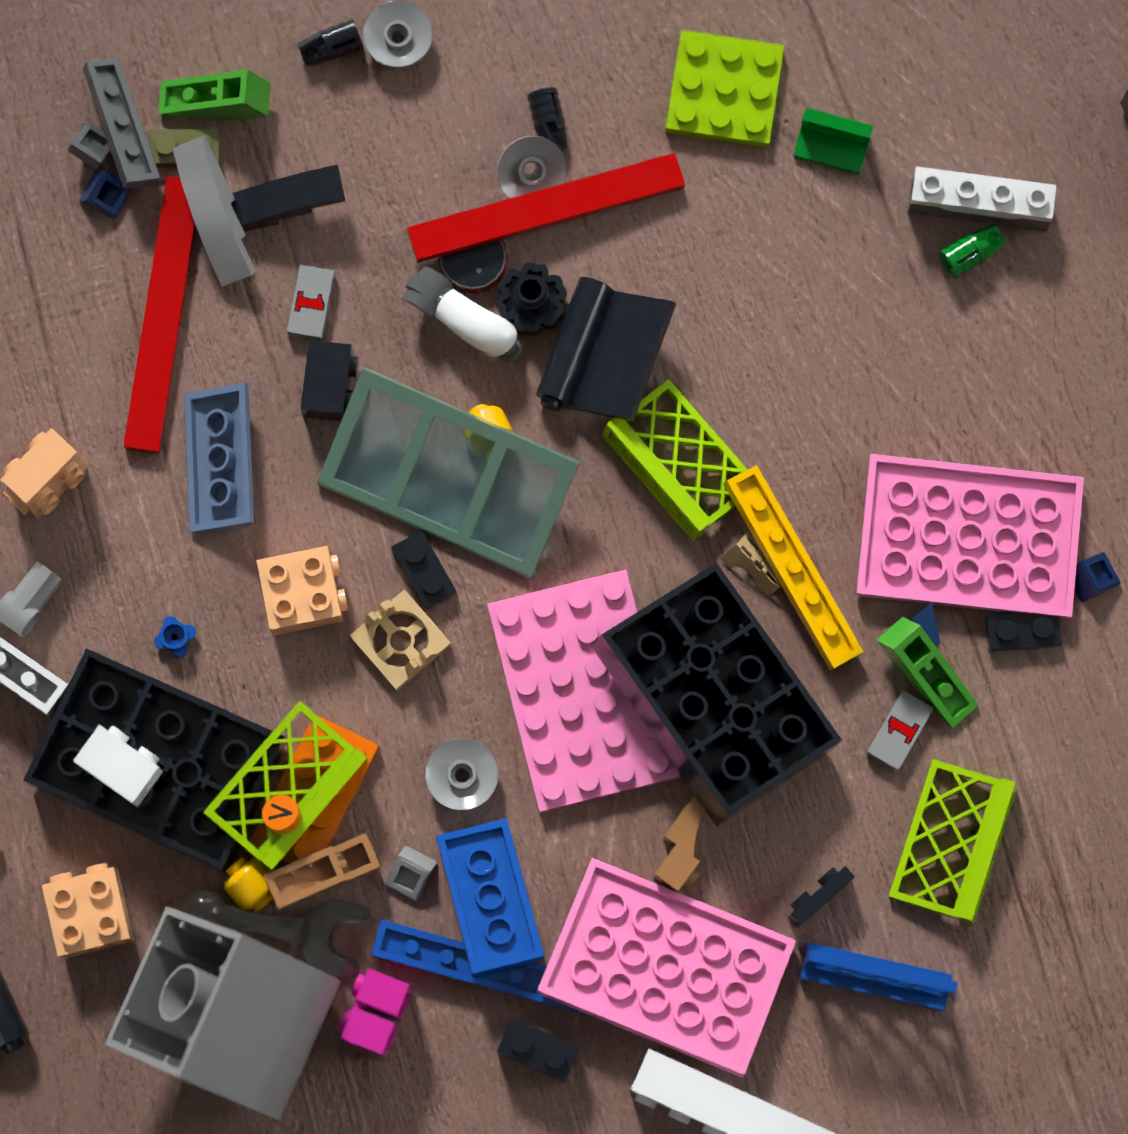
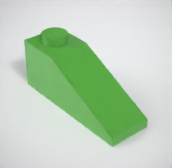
M249 70L161 81L158 115L162 117L229 120L266 117L269 113L271 83Z
M902 617L876 640L897 669L952 729L979 706L920 625Z

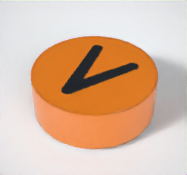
M277 795L266 802L262 811V817L271 831L277 834H286L293 831L299 825L301 810L291 797Z

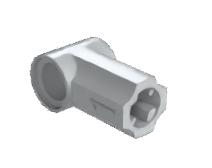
M37 561L16 589L7 592L0 600V622L20 637L26 636L39 620L40 610L63 582L62 579Z

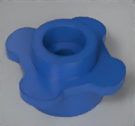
M174 616L166 617L163 620V626L159 635L154 638V644L158 649L165 648L173 652V655L177 658L184 657L187 654L186 647L190 639L196 636V629L193 625H184L177 621ZM173 634H178L177 640L172 639Z

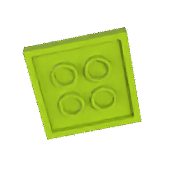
M681 30L665 133L769 148L784 45Z

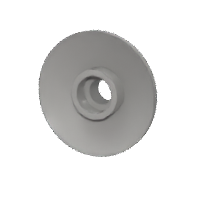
M390 1L378 6L370 13L363 28V40L370 56L378 63L390 68H405L420 61L427 54L433 38L432 26L428 16L418 6L406 1ZM397 34L405 37L402 43H395L392 41V38Z
M526 136L512 142L501 154L497 165L499 185L509 198L564 184L567 173L566 161L561 150L550 140L539 136ZM527 163L535 164V170L531 174L524 173V166Z
M456 738L441 744L432 753L426 766V783L430 793L441 805L452 810L466 811L481 806L492 796L497 786L498 767L494 756L487 747L472 739ZM459 770H466L469 773V779L466 782L461 783L456 780L455 776Z

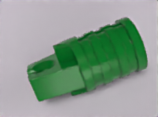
M990 224L965 235L964 238H960L946 249L939 251V258L950 276L956 279L962 273L969 271L970 268H974L979 263L985 261L1005 244V240L997 225Z

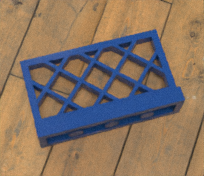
M807 943L800 980L945 1011L947 998L956 993L958 982L951 981L952 974L813 943Z

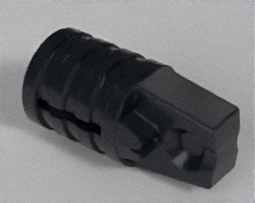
M353 18L336 26L333 25L328 29L320 30L298 43L300 54L306 66L333 60L336 57L344 56L346 53L364 48Z
M542 88L529 93L527 100L532 112L534 129L538 136L553 142L561 152L566 150L565 119L562 115L563 111L560 107L561 103L558 98L557 88Z

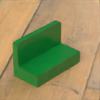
M806 107L793 156L853 174H860L874 125Z

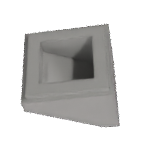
M405 846L398 854L384 885L417 901L437 862Z

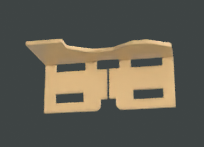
M746 532L739 542L720 558L731 570L735 566L747 570L752 575L755 586L762 592L771 595L781 586L756 540L749 532ZM748 539H750L756 545L757 549L748 541ZM741 547H743L752 557L750 558V557L741 549ZM755 560L763 567L762 570L754 564ZM768 572L777 582L774 583L765 573Z

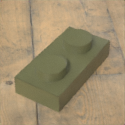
M219 129L149 130V147L156 167H177L173 149L204 135L220 166Z

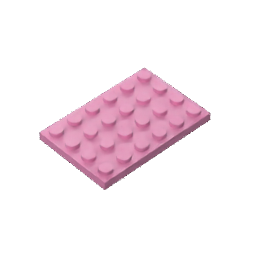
M870 454L856 596L924 604L932 603L933 605L1006 613L1052 616L1070 620L1073 612L1084 477Z
M626 569L487 604L539 814L680 778L676 767L592 648L601 634L637 613Z
M592 858L538 987L537 994L743 1078L796 940Z

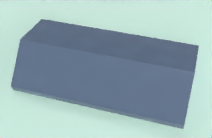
M239 383L184 394L190 533L235 531L254 524L248 384Z

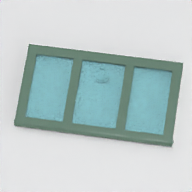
M364 367L321 474L317 478V485L531 579L536 574V567L578 470L580 461Z

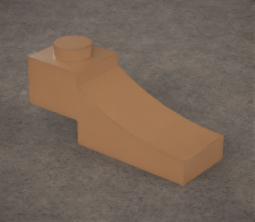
M695 795L664 835L663 840L672 846L673 849L654 874V879L677 893L682 888L689 891L700 876V873L696 871L700 861L694 858L697 831L705 809Z
M364 833L337 846H330L265 874L264 877L278 910H281L327 890L380 870V864L367 834Z

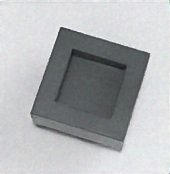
M88 120L68 149V152L98 170L111 151L104 131Z

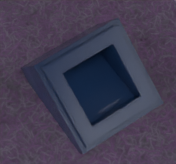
M104 170L95 171L91 176L79 201L107 216L116 218L132 188L124 189L120 180Z
M1105 552L1080 561L1076 565L1074 590L1081 602L1088 601L1121 584Z
M930 603L911 621L920 625L935 646L938 647L940 638L933 606Z

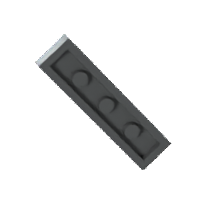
M119 58L86 61L83 71L123 188L130 189L157 185L160 176Z

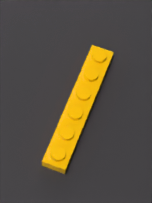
M756 465L727 480L724 483L726 490L829 670L831 671L864 652L758 466Z

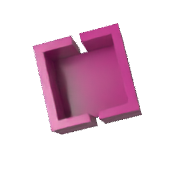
M369 968L365 976L359 974L351 992V995H354L356 998L352 1010H344L337 1030L343 1032L340 1039L386 1058L398 1026L394 1025V1022L365 1012V1009L369 1007L401 1020L413 991L411 985Z

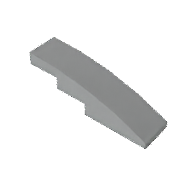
M205 135L175 147L173 153L192 217L221 286L223 287L251 276L256 270L241 240L245 233L231 205L235 198Z

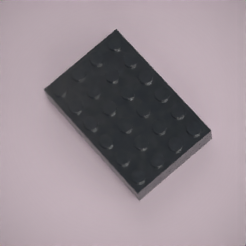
M717 563L601 634L592 647L716 826L724 823L830 753L842 741Z
M86 648L23 781L31 787L227 874L226 870L231 866L240 844L203 812L273 731ZM99 725L106 730H109L113 725L130 738L126 743L137 752L142 746L159 758L156 765L163 770V773L138 807L73 761ZM280 734L277 739H286V738H285V736H283V735ZM287 743L272 744L267 749L268 766L278 765ZM262 756L253 767H263ZM268 770L269 782L275 770ZM263 771L248 772L242 778L244 794L264 793ZM237 784V785L235 786V788L229 793V795H238V794H239V793H238V784ZM262 797L244 798L245 820L253 819ZM239 799L223 800L214 812L226 822L240 821ZM246 824V832L250 824ZM231 825L241 834V825Z

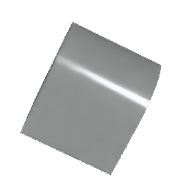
M166 906L105 1045L201 1088L281 1120L341 981L241 933Z

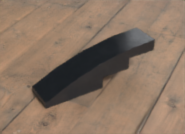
M336 164L272 180L234 192L232 194L235 200L231 202V205L245 232L278 225V220L310 214L313 208L346 202L339 167Z

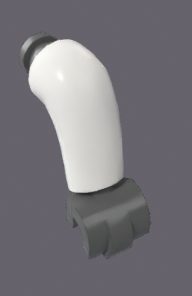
M423 267L418 275H413L405 286L407 291L402 298L428 316H436L453 333L489 356H498L506 363L513 362L520 356L522 344L516 339L517 331L515 327L506 319L483 308L452 289V283L430 267Z

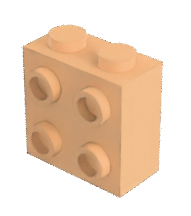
M52 428L46 434L44 432L39 433L30 442V450L21 459H13L3 471L5 475L0 479L7 487L3 494L23 515L30 511L37 519L42 513L47 515L53 511L60 502L58 497L67 488H75L85 477L84 471L87 469L77 451Z
M328 546L256 560L269 628L273 636L344 622L342 611L348 610L344 589L337 590L335 577L341 576L337 555H330Z
M107 863L87 867V874L72 877L71 872L50 877L51 883L42 885L57 955L63 960L135 941L119 871L114 867L108 868Z

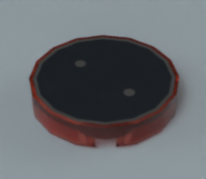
M499 240L438 257L441 274L452 283L453 288L462 290L465 293L476 294L486 292L499 283L507 268L508 254L505 242Z

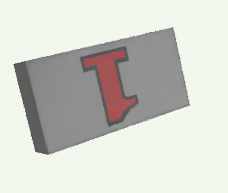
M300 265L287 327L288 335L323 340L335 270Z
M902 690L866 754L898 771L934 708Z

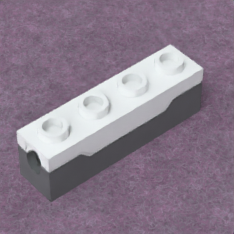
M916 166L911 181L908 213L1047 231L1053 219L1056 185Z

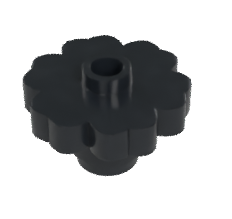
M526 263L522 267L521 272L516 269H510L505 274V277L499 281L498 289L501 295L496 299V308L500 313V317L510 323H514L517 333H527L528 335L535 336L539 334L542 327L546 329L555 328L558 321L564 317V306L562 303L567 298V290L563 286L560 276H549L546 265ZM529 296L536 297V299L534 300H528L526 298Z

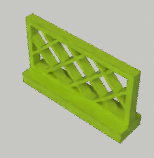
M668 379L643 398L637 410L636 416L650 418L649 434L637 433L629 426L628 420L614 418L606 424L602 437L694 542L709 527L736 507L728 491H725L726 474L737 476L748 469ZM666 392L676 403L675 413L656 411L657 399ZM651 404V410H644ZM655 418L675 421L674 437L654 435ZM680 421L696 425L699 429L698 440L679 438ZM653 442L673 444L672 460L658 459L653 453ZM678 445L698 447L697 463L677 461ZM703 448L716 449L722 455L721 466L702 464ZM676 469L696 471L695 487L681 486L676 480ZM701 471L721 474L720 490L700 488ZM700 495L719 497L718 510L710 517L699 506ZM725 498L731 499L729 502H727V503L724 505V499H725Z
M299 701L203 813L254 856L266 869L272 870L368 757L359 749L350 745ZM299 712L311 721L312 737H291V722ZM317 727L327 736H317ZM286 729L287 739H277ZM333 740L343 751L334 761L319 762L318 741ZM313 741L314 763L293 764L292 743ZM287 743L288 765L268 766L267 749L272 744ZM262 756L263 767H253ZM329 766L320 777V767ZM315 767L316 783L311 789L295 790L294 768ZM289 769L290 791L269 792L268 770ZM263 771L264 793L244 794L242 778L248 772ZM238 784V793H239V794H238V795H229V793H230V792L235 788V786ZM296 794H305L298 803L301 810V820L293 831L286 834L272 833L267 826L268 839L259 849L247 840L246 824L265 822L263 819L245 820L244 798L265 797L266 804L270 796L291 795V798L296 802ZM239 799L240 821L226 822L214 811L223 800ZM231 825H241V834Z
M932 759L889 898L943 914L974 926L1017 791L1016 782L1004 778L997 779ZM940 770L953 774L959 786L939 795L934 786L937 771ZM959 776L970 780L963 784ZM978 782L993 786L989 799L974 806L966 789ZM932 790L936 798L928 802ZM962 791L971 809L951 818L943 800ZM939 803L948 820L929 830L923 820L924 812L926 809ZM986 807L983 818L981 819L978 811ZM974 814L980 824L978 834L963 840L955 823ZM921 824L925 832L917 836ZM951 825L960 843L940 852L932 835ZM928 837L937 855L917 864L912 854L913 846L915 843ZM975 842L972 853H970L967 845ZM963 848L969 859L966 869L952 875L944 857ZM909 859H911L914 867L906 870ZM940 860L949 878L929 887L921 869ZM918 872L926 889L914 896L899 892L903 878ZM964 876L961 888H959L956 880ZM951 882L958 893L954 909L939 905L933 894L934 891ZM929 894L933 902L920 898Z

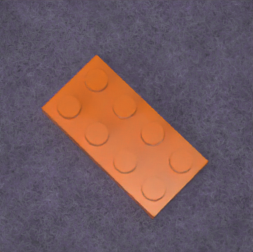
M319 715L317 716L368 758L282 857L281 860L288 864L330 846L380 748L378 744ZM311 721L303 737H312ZM317 727V736H327ZM333 740L318 741L319 762L334 761L343 749ZM313 741L299 743L293 754V764L314 763ZM329 766L320 767V777ZM315 767L294 768L295 790L311 789L316 783ZM289 769L285 770L275 792L290 791ZM296 794L297 804L305 794ZM258 823L249 841L259 849L268 839L267 825L265 823Z

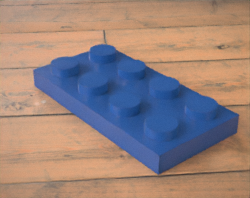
M507 818L436 835L437 846L472 977L544 960L543 949Z

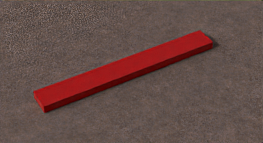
M671 153L407 227V234L416 263H420L685 188L686 184L676 154Z
M166 177L123 445L126 450L160 454L196 229L180 177Z

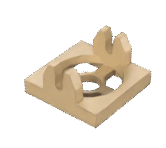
M405 589L391 601L389 599L383 601L375 613L371 611L364 619L365 623L350 635V638L396 691L451 646V642ZM406 614L415 617L417 620L409 627H396L388 616ZM380 625L388 634L386 639L387 645L377 653L374 648L373 638L377 626ZM425 628L428 643L426 648L419 654L414 648L415 636ZM404 631L410 635L411 644L406 650L398 651L391 646L390 640L394 633ZM394 654L399 656L406 655L410 660L406 666L402 667L389 665L385 662Z

